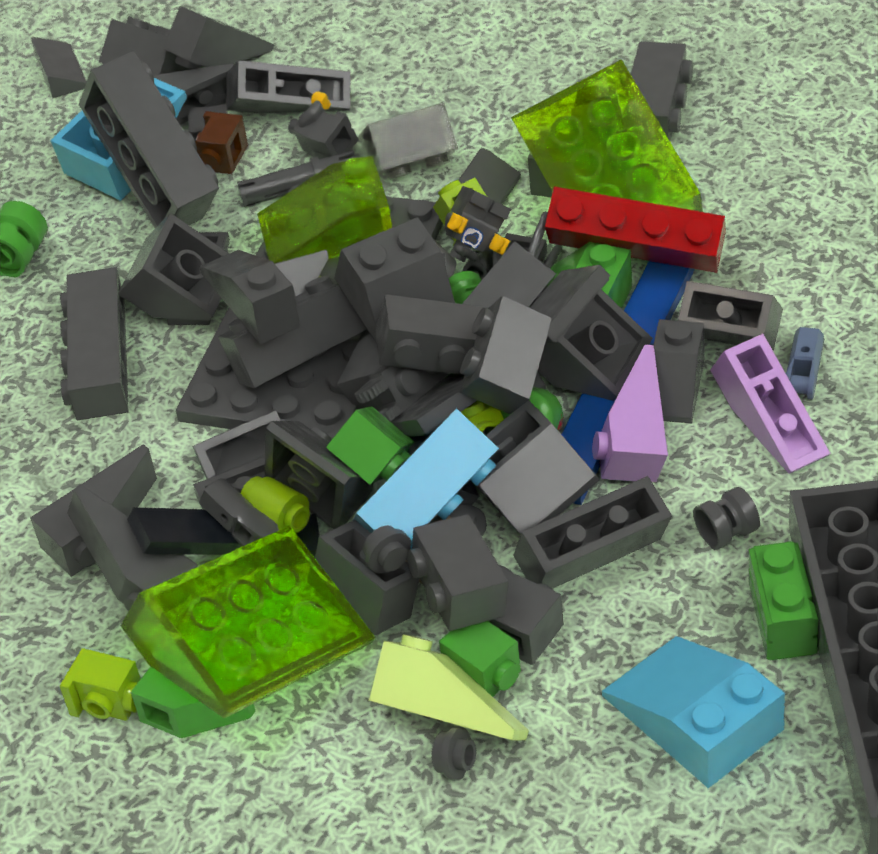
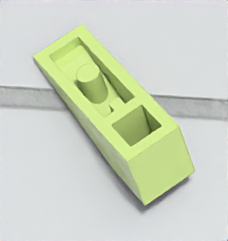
M403 634L401 643L383 641L369 701L509 740L527 739L529 730L450 657L442 653L430 651L433 641Z

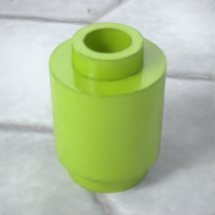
M255 476L247 481L240 492L254 508L275 521L279 529L278 535L281 537H291L303 530L308 523L310 510L307 496L272 477L262 478Z

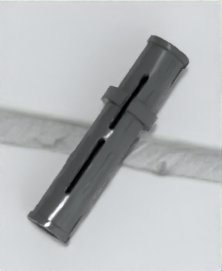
M352 149L319 159L318 156L312 157L308 163L268 173L260 177L238 181L237 185L243 205L246 207L260 201L287 195L292 186H317L318 188H325L326 183L360 175L354 150Z

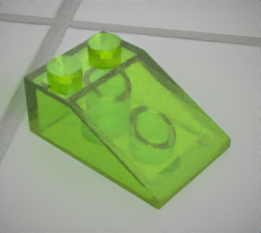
M373 155L351 158L347 161L331 164L257 213L268 259L274 264L327 250L329 259L337 258L340 256L341 249L392 228L389 204Z

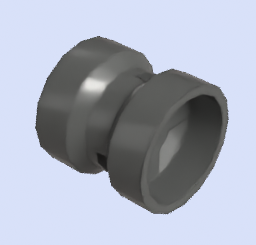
M734 487L724 492L721 500L717 502L706 501L695 506L693 510V517L699 534L713 550H718L730 544L732 537L737 534L746 536L760 527V517L756 505L750 495L741 487Z

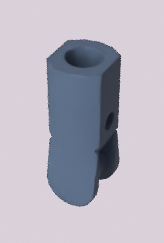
M799 327L794 334L786 375L797 394H806L807 399L813 400L825 339L820 329Z

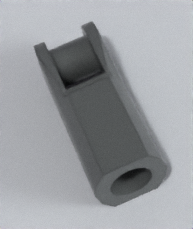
M223 478L215 480L205 488L199 504L232 534L249 555L256 558L267 556L272 547L271 541L276 538L279 530L275 521L254 508L245 497Z

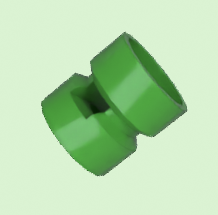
M22 201L5 202L0 207V276H20L33 258L34 252L39 248L47 235L48 225L46 219L36 208Z

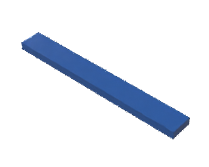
M652 261L648 262L624 311L653 338L649 345L654 344L659 319L671 320L685 291L686 282L690 281L695 269ZM582 393L561 435L590 469L597 474L600 460L593 458V438L597 431H602L615 400L612 401ZM588 491L579 497L574 504L582 505Z

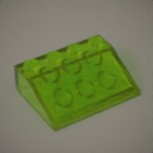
M622 59L511 117L552 193L555 186L703 212L700 191Z
M290 525L140 592L120 625L148 665L224 719L371 644L376 638Z

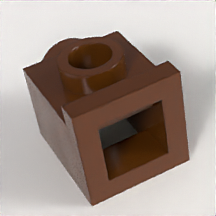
M206 111L203 115L205 127L202 132L197 134L195 140L197 153L204 164L210 165L214 172L233 174L248 147L243 116Z

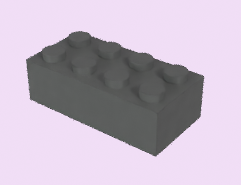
M133 50L91 69L79 106L153 226L156 228L169 213H172L187 225L203 219L219 190L217 176L212 167L204 164L200 158L193 136L189 131L183 130L175 118V109L171 101L166 96H162L155 86L154 76L149 66L145 62H140Z

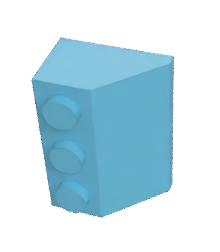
M456 408L360 508L353 520H356L371 533L382 526H392L395 529L403 530L411 540L412 549L413 528L429 524L436 515L442 520H446L464 500L457 493L470 480L478 486L497 466L490 458L499 448Z

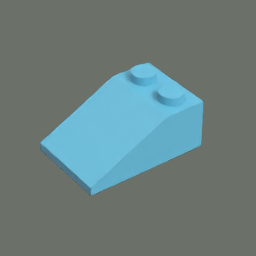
M154 78V84L160 94L166 96L171 101L175 109V118H177L187 98L186 92ZM83 111L76 115L50 140L64 174L120 201L131 191Z
M678 636L671 639L602 690V696L708 789L784 730L785 693L749 663Z

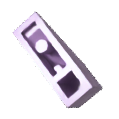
M764 334L723 351L710 370L731 409L789 474L830 455L826 444Z
M644 345L608 413L602 431H597L594 435L592 453L595 460H600L601 479L637 481L648 476L652 482H657L668 456L654 345Z

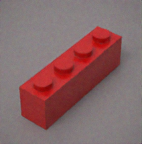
M555 186L545 223V230L551 244L581 248L588 242L630 249L631 258L714 273L718 272L726 235L725 216Z

